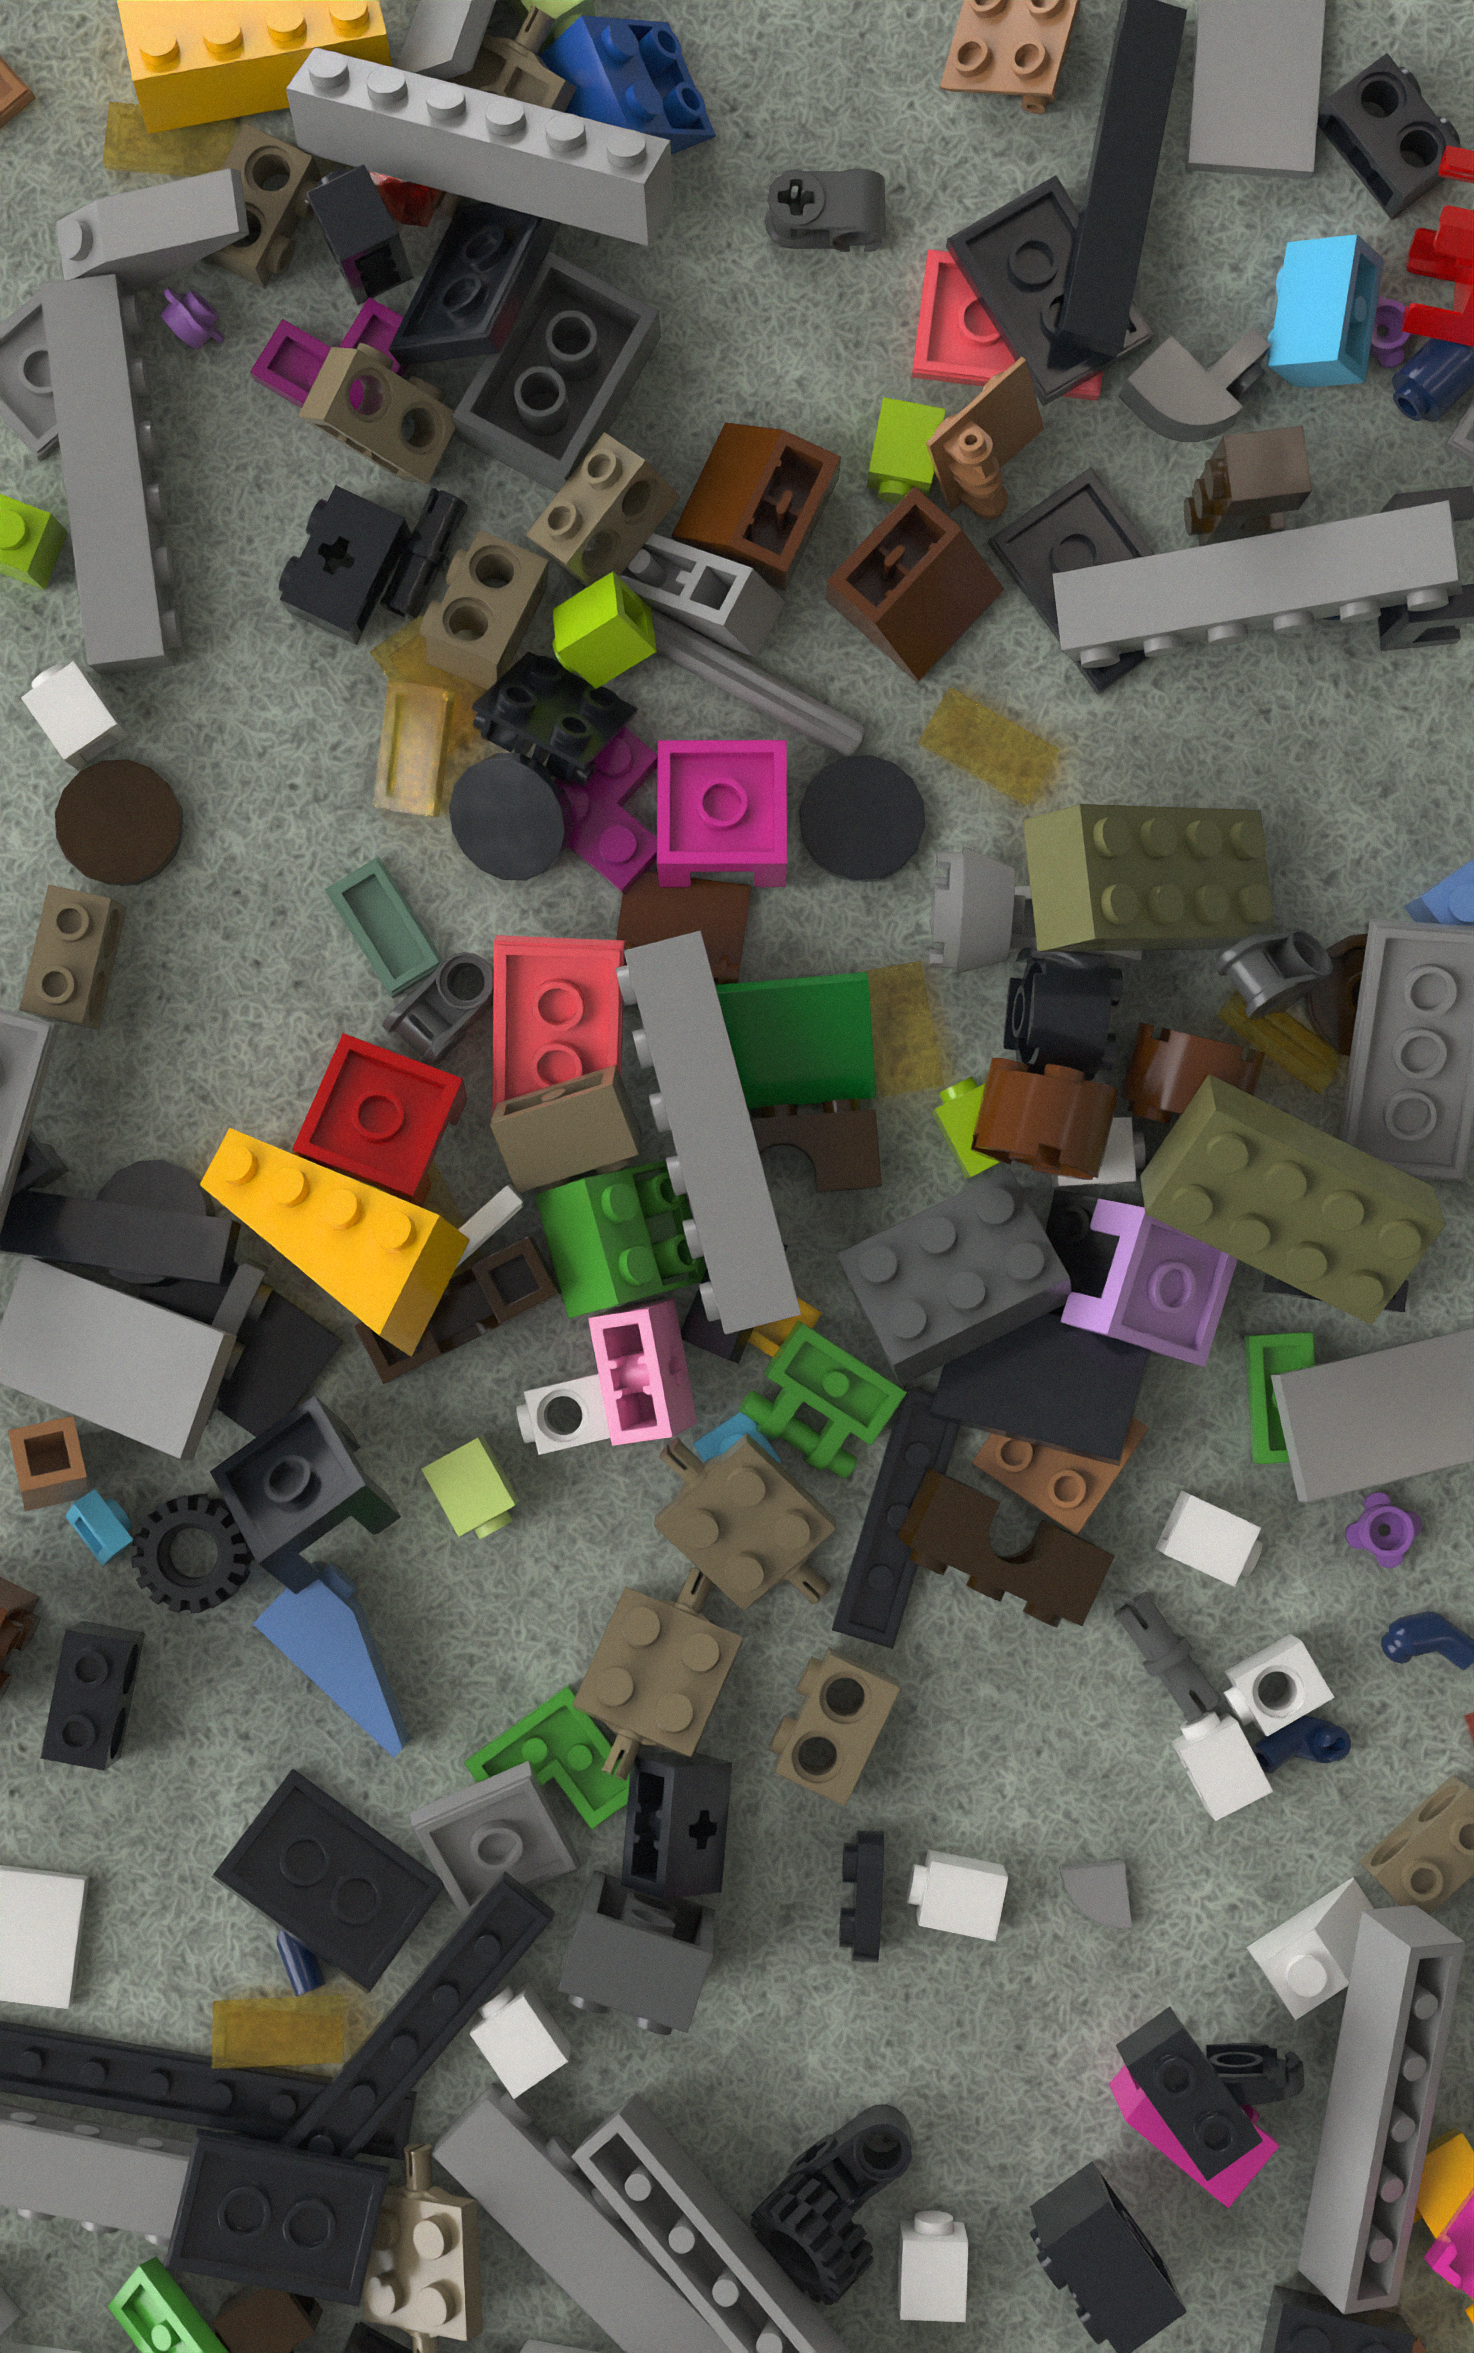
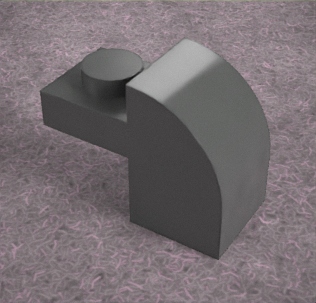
M1252 328L1207 371L1171 335L1126 379L1119 398L1144 424L1165 438L1188 443L1212 439L1234 425L1243 409V406L1238 401L1265 374V371L1259 365L1271 345Z

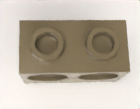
M244 123L221 170L232 168L241 171L248 229L261 231L258 240L251 246L236 247L231 243L204 257V259L265 289L273 273L280 276L288 268L295 250V241L291 237L301 218L310 220L315 215L306 192L317 188L321 176L313 156ZM283 174L290 177L287 184L280 190L265 191L262 189L264 182L273 175Z
M359 343L357 349L331 347L298 417L392 475L405 481L428 484L456 427L452 417L455 411L442 403L445 394L434 385L420 378L411 376L409 381L397 375L391 371L394 361L386 354L369 345ZM359 378L363 385L364 398L361 405L355 410L350 402L349 392L352 383ZM410 411L414 417L415 429L412 437L406 441L402 434V421Z
M604 432L526 536L563 570L588 587L612 571L620 576L680 496L645 459Z
M478 530L469 550L459 548L452 559L446 577V584L450 585L442 603L433 600L422 620L420 636L426 638V664L488 690L507 672L547 588L549 559ZM496 578L505 581L507 585L501 588H490L481 582ZM462 630H474L480 633L482 637L466 641L456 637L455 634Z
M48 884L19 1010L36 1017L99 1030L127 907L112 898Z
M828 1647L822 1661L812 1656L796 1688L797 1693L805 1696L795 1719L786 1715L782 1717L768 1748L769 1751L777 1754L774 1762L775 1773L846 1806L901 1689L898 1680ZM851 1678L862 1686L863 1693L856 1705L851 1708L840 1709L833 1706L827 1700V1690L835 1680ZM812 1737H824L831 1741L836 1749L829 1763L820 1767H813L803 1762L800 1758L799 1750L801 1745Z
M1453 1775L1359 1861L1400 1907L1416 1905L1428 1915H1431L1474 1875V1791Z

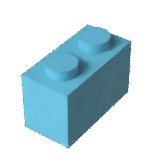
M1354 234L1287 242L1284 265L1279 270L1276 279L1278 303L1274 328L1269 332L1267 342L1271 345L1267 351V357L1269 360L1268 367L1292 386L1308 388L1365 383L1384 259L1360 236Z

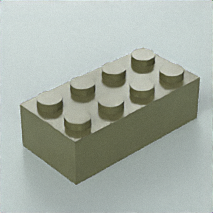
M1078 804L1023 820L1038 952L1211 950L1234 946L1255 934H1275L1273 900L1270 894L1265 851L1266 838L1263 831L1261 810Z
M1208 1074L1184 1113L1179 1117L1140 1176L1145 1214L1371 1325L1446 1226L1433 1186Z

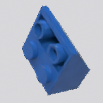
M581 15L539 56L551 72L577 87L564 113L670 140L671 155L716 136L705 111L704 99L694 85L681 54L680 42L672 32L668 22Z

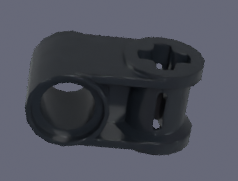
M887 2104L874 2105L865 2109L834 2134L824 2136L799 2155L790 2165L788 2172L793 2174L794 2177L797 2173L804 2174L808 2182L812 2178L819 2181L824 2193L831 2190L838 2196L836 2203L842 2209L848 2206L855 2213L869 2198L895 2179L901 2177L908 2169L912 2159L910 2125L906 2116L897 2108ZM886 2131L898 2138L899 2143L888 2152H877L868 2147L865 2141L876 2132Z

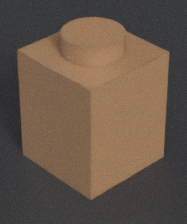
M74 1416L8 1430L25 1512L78 1500L89 1493Z

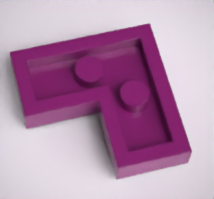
M369 297L339 345V348L357 349L359 343L369 345L390 357L394 361L391 371L401 377L409 366H400L388 351L404 317ZM282 319L251 369L250 374L254 381L302 408L331 347ZM359 378L352 383L349 392L350 402L355 410L361 405L364 398V389Z
M626 727L592 761L597 766L587 786L583 787L575 782L570 787L558 778L554 780L559 791L564 788L571 802L574 828L568 848L623 895L631 889L657 860V837L625 811L622 806L658 767V755Z

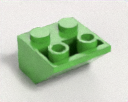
M666 1160L584 1178L535 1195L568 1319L702 1281L706 1272L703 1256L692 1259L682 1221L692 1219L685 1194L675 1196Z

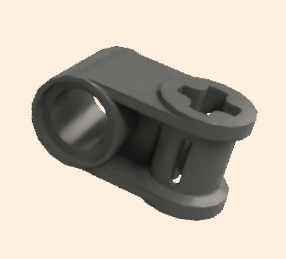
M796 169L780 174L770 185L767 200L769 207L766 211L765 226L770 238L781 247L790 249H835L841 252H850V246H865L864 252L878 250L886 243L885 178L879 172L867 169H848L844 171H802ZM798 186L797 192L791 193L792 187ZM788 204H799V211L802 215H790ZM792 228L797 229L796 235H791Z
M1300 929L1270 935L1260 933L1252 935L1227 950L1214 964L1220 976L1228 975L1247 1003L1244 1011L1250 1020H1256L1268 1014L1285 1012L1331 974L1333 968L1331 958L1320 942L1311 934Z
M468 952L453 954L420 987L408 994L384 1020L382 1027L388 1033L396 1031L422 1057L421 1063L436 1067L463 1040L467 1030L493 1005L494 966L477 954ZM466 967H479L485 978L484 989L474 999L466 1001L459 999L454 989L456 976ZM417 1019L433 1034V1039L417 1024Z

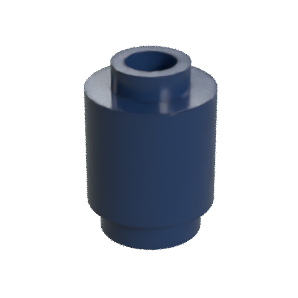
M1430 338L1392 378V384L1396 391L1393 394V400L1400 411L1414 421H1420L1423 418L1430 422H1437L1474 385V347Z

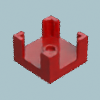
M1447 145L1439 165L1438 175L1443 178L1474 184V151ZM1446 205L1443 207L1440 215L1438 231L1427 228L1415 230L1408 250L1406 270L1413 274L1455 282L1453 311L1419 303H1410L1409 307H1405L1402 316L1401 331L1474 347V210Z
M343 1033L292 1151L296 1156L383 1189L392 1196L422 1208L431 1187L428 1170L449 1121L452 1125L456 1126L468 1100L463 1078Z

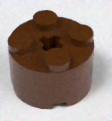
M1139 1022L1120 1095L1121 1098L1130 1100L1127 1111L1132 1112L1133 1115L1170 1124L1172 1113H1184L1208 1074L1255 1096L1265 1052L1248 1049L1246 1060H1241L1244 1047L1163 1027L1160 1038L1154 1039L1152 1038L1154 1025Z
M992 1058L973 1132L971 1151L1011 1165L1012 1160L1032 1166L1031 1170L1082 1180H1093V1177L1098 1178L1116 1108L1118 1089L1103 1083L1084 1081V1072L1069 1067L1048 1064L1045 1067L1044 1075L1029 1073L1030 1066L1024 1063L1004 1058Z

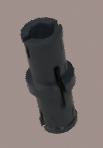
M436 488L430 490L422 514L410 538L406 537L402 540L398 549L402 554L392 581L380 601V605L386 610L405 617L407 614L408 619L414 622L418 621L427 594L438 572L443 573L447 568L450 560L446 554L457 527H459L468 509V505L458 497L443 490L438 491Z

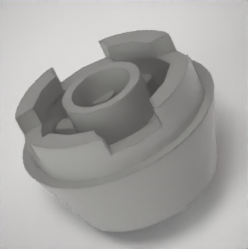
M964 846L962 853L937 851V868L947 869L946 877L933 878L930 927L931 935H933L932 943H941V950L929 949V967L953 968V973L956 975L1007 961L1011 934H1022L1025 913V896L1014 895V867Z

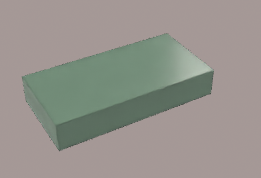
M379 856L325 889L392 998L433 974L444 962Z

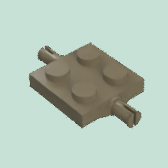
M531 5V10L515 41L510 38L493 37L485 32L472 71L443 80L560 112H565L577 89L576 86L551 72L543 59L537 56L547 33L556 19ZM438 190L430 206L444 215L453 218L464 196Z
M748 1433L743 1435L724 1454L708 1459L704 1463L678 1437L671 1441L670 1446L667 1444L664 1447L659 1458L667 1463L684 1480L679 1494L655 1515L654 1527L734 1603L745 1611L772 1586L783 1583L787 1579L809 1599L811 1604L820 1601L819 1594L822 1598L827 1594L831 1584L821 1577L806 1561L811 1551L837 1529L836 1518Z
M690 1568L689 1575L677 1602L656 1600L625 1586L572 1704L575 1710L603 1721L617 1735L601 1771L613 1776L624 1753L615 1773V1777L619 1780L627 1781V1776L641 1746L664 1748L689 1760H693L744 1642L742 1636L712 1624L700 1613L713 1582L703 1574L698 1588L693 1595L701 1576V1571L698 1569Z
M416 2143L404 2147L406 2184L403 2186L387 2184L363 2286V2305L365 2321L399 2327L406 2333H409L413 2339V2353H439V2336L469 2341L483 2333L477 2199L451 2195L432 2183V2146L430 2144L425 2145V2143Z

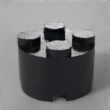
M1024 947L1016 959V962L1027 963L1023 979L1011 977L1008 986L1003 1040L1004 1049L1016 1050L1017 1062L1030 1066L1029 1073L1044 1075L1045 1067L1048 1064L1069 1067L1084 1072V1081H1092L1098 1070L1110 1071L1116 1057L1117 1042L1115 1033L1108 1032L1111 1006L1116 1007L1119 1004L1122 994L1123 975L1121 969L1109 967L1105 957L1102 955L1074 952H1038L1037 948Z

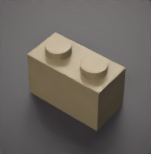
M616 1065L496 1103L490 1122L491 1129L517 1194L533 1188L538 1193H542L566 1185L572 1181V1176L596 1169V1172L599 1174L617 1171L630 1164L633 1156L639 1155L642 1132Z

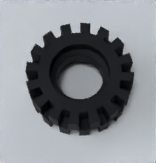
M208 1494L184 1495L156 1507L157 1510L147 1515L140 1525L143 1528L140 1533L135 1534L132 1546L137 1547V1554L131 1557L132 1568H139L141 1577L137 1578L136 1581L140 1588L148 1587L153 1593L149 1598L157 1605L164 1602L170 1605L168 1610L180 1613L183 1610H190V1614L200 1613L209 1608L213 1609L231 1598L239 1591L240 1586L247 1581L251 1573L249 1571L250 1563L254 1561V1556L225 1500L219 1497L216 1499L207 1497ZM184 1529H201L207 1532L216 1543L218 1550L217 1562L206 1576H186L179 1572L172 1562L170 1553L172 1542L176 1535Z
M797 2173L795 2177L793 2174H790L751 2214L753 2218L750 2220L751 2228L757 2231L754 2234L756 2238L766 2247V2250L794 2281L802 2293L807 2290L812 2301L819 2303L822 2300L825 2305H832L834 2302H838L873 2263L874 2257L870 2255L873 2248L870 2242L863 2239L867 2234L861 2224H854L851 2220L854 2213L848 2206L842 2209L836 2203L838 2196L831 2190L824 2193L819 2181L812 2178L808 2182L804 2174Z

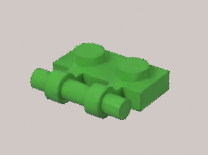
M798 1320L763 1371L767 1378L783 1387L782 1390L772 1401H769L754 1390L749 1391L739 1406V1412L757 1423L756 1430L771 1440L779 1437L804 1453L803 1461L818 1471L827 1468L842 1479H846L853 1471L858 1460L857 1457L841 1448L849 1433H853L869 1445H872L907 1392ZM803 1401L830 1418L819 1432L794 1417Z

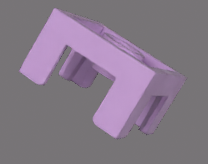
M1098 1198L1090 1228L1097 1232L1120 1236L1101 1299L1071 1292L1067 1298L1060 1322L1152 1350L1151 1353L1205 1367L1238 1259L1145 1214L1144 1207Z

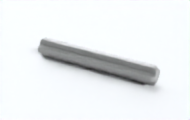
M652 610L657 653L839 755L849 757L856 754L865 738L866 729L863 725L663 613Z

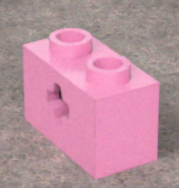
M674 1298L615 1307L588 1318L612 1446L670 1438L698 1423Z

